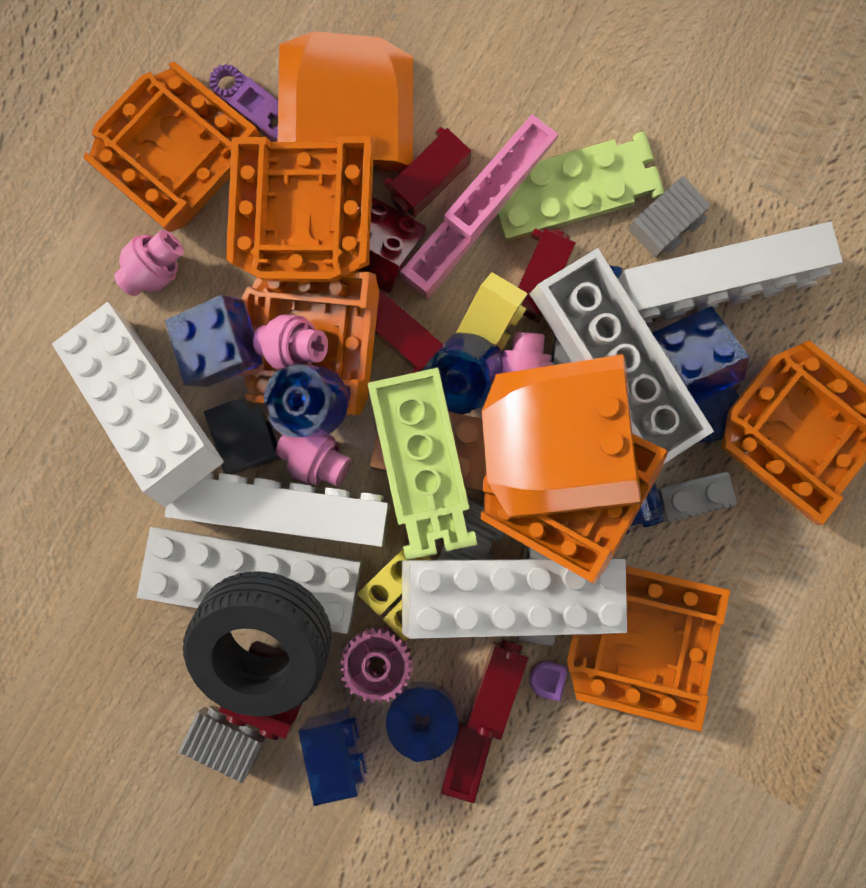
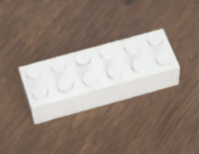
M831 221L625 269L618 280L646 325L653 323V318L665 316V320H673L685 316V311L696 308L699 313L707 312L718 308V303L730 301L731 305H737L750 301L752 299L751 295L763 293L764 297L775 296L785 292V287L796 285L797 290L812 287L818 284L817 280L830 276L831 270L843 261Z
M598 248L539 283L530 293L533 301L572 362L624 355L629 388L628 399L632 433L667 450L668 454L664 464L714 432Z
M106 302L52 343L144 494L166 507L224 462L132 325L109 302Z
M209 473L166 506L164 516L181 520L382 547L386 544L391 505L384 503V497L377 494L361 493L360 499L349 498L350 492L346 490L325 488V494L315 493L316 487H311L310 485L290 483L288 490L281 489L282 483L273 480L255 478L254 485L247 484L248 478L219 473L218 480H214V474Z
M150 527L136 598L198 608L209 590L224 578H228V576L254 571L276 573L298 582L315 596L325 609V613L330 621L331 631L348 634L352 629L363 561L163 527Z
M612 558L608 567L595 584L551 559L402 561V634L409 639L627 633L625 559Z

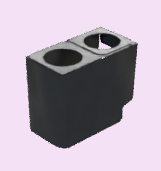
M232 400L204 411L214 446L224 461L221 464L224 474L234 475L282 459L275 453L277 441L270 422H265L261 408L256 407L250 410L245 400L237 402Z

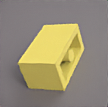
M491 272L481 284L452 340L487 361L495 350L501 353L511 337V334L506 332L510 324L516 327L527 309L521 304L528 293Z

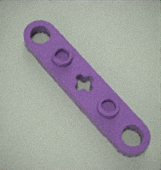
M228 64L218 65V68L215 67L213 72L210 73L209 78L213 93L254 125L270 141L277 142L278 126L272 129L271 119L278 120V100L251 78L240 72L237 67L235 68L233 65ZM231 76L235 78L236 82L232 89L223 90L218 86L219 81L223 77Z

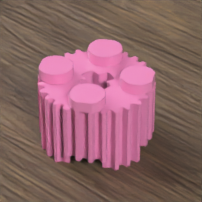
M382 626L377 629L372 627L371 630L366 628L363 633L360 631L356 637L354 636L345 647V651L342 653L343 659L340 661V664L343 665L340 672L344 673L341 680L346 681L345 688L350 687L349 693L357 694V698L363 696V701L369 698L371 703H374L375 699H378L379 703H382L383 699L389 702L390 697L396 698L397 692L401 694L403 687L408 684L413 667V657L410 656L411 649L407 648V641L402 642V639L397 637L395 632L390 628ZM371 657H381L385 661L383 664L384 671L379 672L377 668L375 670L370 669Z

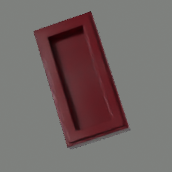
M459 722L440 790L441 794L475 804L493 737L482 736L476 731L468 729L465 723Z

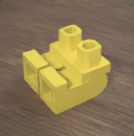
M404 549L357 593L378 616L402 594V561L406 560ZM424 556V557L415 558V559H410V560H431V559H430L428 556ZM372 588L385 600L384 602L375 599L372 594ZM401 599L382 620L406 642L409 638L402 634V624L397 619V613L402 617Z

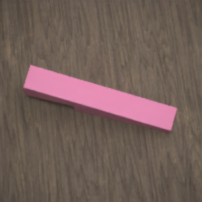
M531 115L444 214V222L400 271L403 281L429 300L558 139V133L534 115Z

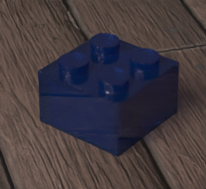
M220 295L165 320L184 386L209 387L263 364L261 355L257 354L254 349V331L243 299Z
M713 306L652 332L695 402L745 380L750 356Z
M349 708L308 717L298 733L313 805L318 806L357 797L361 784L365 783L364 774H367L364 752L358 753L357 739L360 738L357 718H350Z

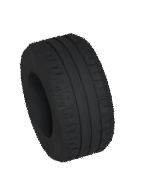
M264 571L231 575L215 584L209 590L194 613L183 639L185 665L196 686L207 698L225 709L249 716H272L287 712L303 704L318 687L331 648L332 631L330 621L324 607L308 589L290 578ZM255 629L265 632L274 637L284 647L287 654L273 658L254 655L236 642L231 631Z

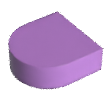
M551 661L538 662L529 673L531 688L541 697L561 702L568 666Z

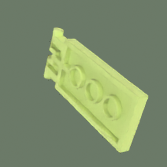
M644 131L633 135V141L616 145L614 139L539 161L497 213L505 242L530 236L534 229L544 231V229L551 230L631 207L635 202V198L651 194L652 199H658L664 193V188L657 167L653 166L646 169L644 167L645 164L654 160L646 133Z
M434 368L368 383L398 525L406 524L410 545L403 546L406 560L437 554L435 539L439 538L444 539L446 552L477 545L475 532H467L463 511L469 509L439 369Z

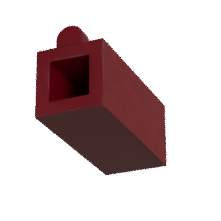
M440 127L435 131L437 138L393 181L388 178L384 182L385 187L391 192L392 203L403 214L408 211L416 218L470 164L472 150L448 128Z
M539 229L533 230L531 237L539 242L518 286L519 289L528 293L521 304L527 308L523 317L540 323L543 315L530 296V293L539 283L565 268L576 242L570 240L568 234L557 229L552 231L544 229V231Z
M383 291L379 293L375 336L414 369L412 373L427 370L444 351V344Z
M503 639L501 644L492 643L466 719L468 729L474 730L488 738L502 739L529 659L526 653L521 652L522 645Z

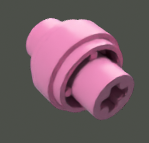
M160 230L154 237L150 235L134 237L121 250L119 258L121 268L114 275L116 283L125 293L131 296H138L143 290L147 292L163 290L176 278V272L178 271L176 260L183 255V246L173 234L166 230Z
M283 314L277 316L267 325L258 327L253 338V345L257 354L264 356L272 367L280 371L300 372L309 367L312 362L322 361L328 350V340L325 333L321 330H316L314 325L305 317Z
M514 332L512 351L503 350V357H499L497 374L554 365V362H551L552 355L543 354L545 335Z
M291 428L287 429L280 438L275 452L278 457L288 462L287 470L291 473L292 478L310 486H318L325 480L338 487L348 474L352 462L351 458L339 453L340 445L335 441V437L320 429H308L303 434Z

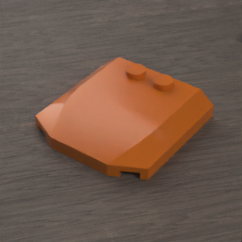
M316 31L279 44L277 142L336 141V136H372L374 140L373 165H378V171L403 172L413 162V56L380 37Z
M175 61L168 64L170 69L156 75L148 72L141 75L94 125L91 134L95 138L89 154L85 151L83 157L96 171L168 232L185 227L229 180L232 137H260V133L254 125Z
M336 136V141L270 142L267 137H232L226 261L262 281L334 282L369 265L374 140L372 136Z
M355 271L334 282H272L256 278L253 286L247 287L242 296L235 364L238 375L243 376L249 393H245L246 400L340 414L361 415L369 394L368 383H370L379 301L376 274ZM279 315L303 316L314 325L316 330H321L325 333L328 340V350L322 361L312 362L309 367L300 372L280 371L272 367L264 356L257 354L253 345L255 331L258 327L267 325Z
M810 340L769 358L728 410L721 449L816 525H823L844 497L841 496V493L866 462V384Z
M623 354L496 374L482 409L487 482L508 517L513 519L642 504L628 399L629 388L626 362Z
M633 434L635 459L638 466L643 504L660 474L668 452ZM486 474L483 479V492L485 494L481 520L595 584L608 567L642 504L512 519L508 517L489 486Z
M626 566L627 633L572 634L567 663L576 700L701 732L709 697L707 695L720 628L724 624L730 590Z

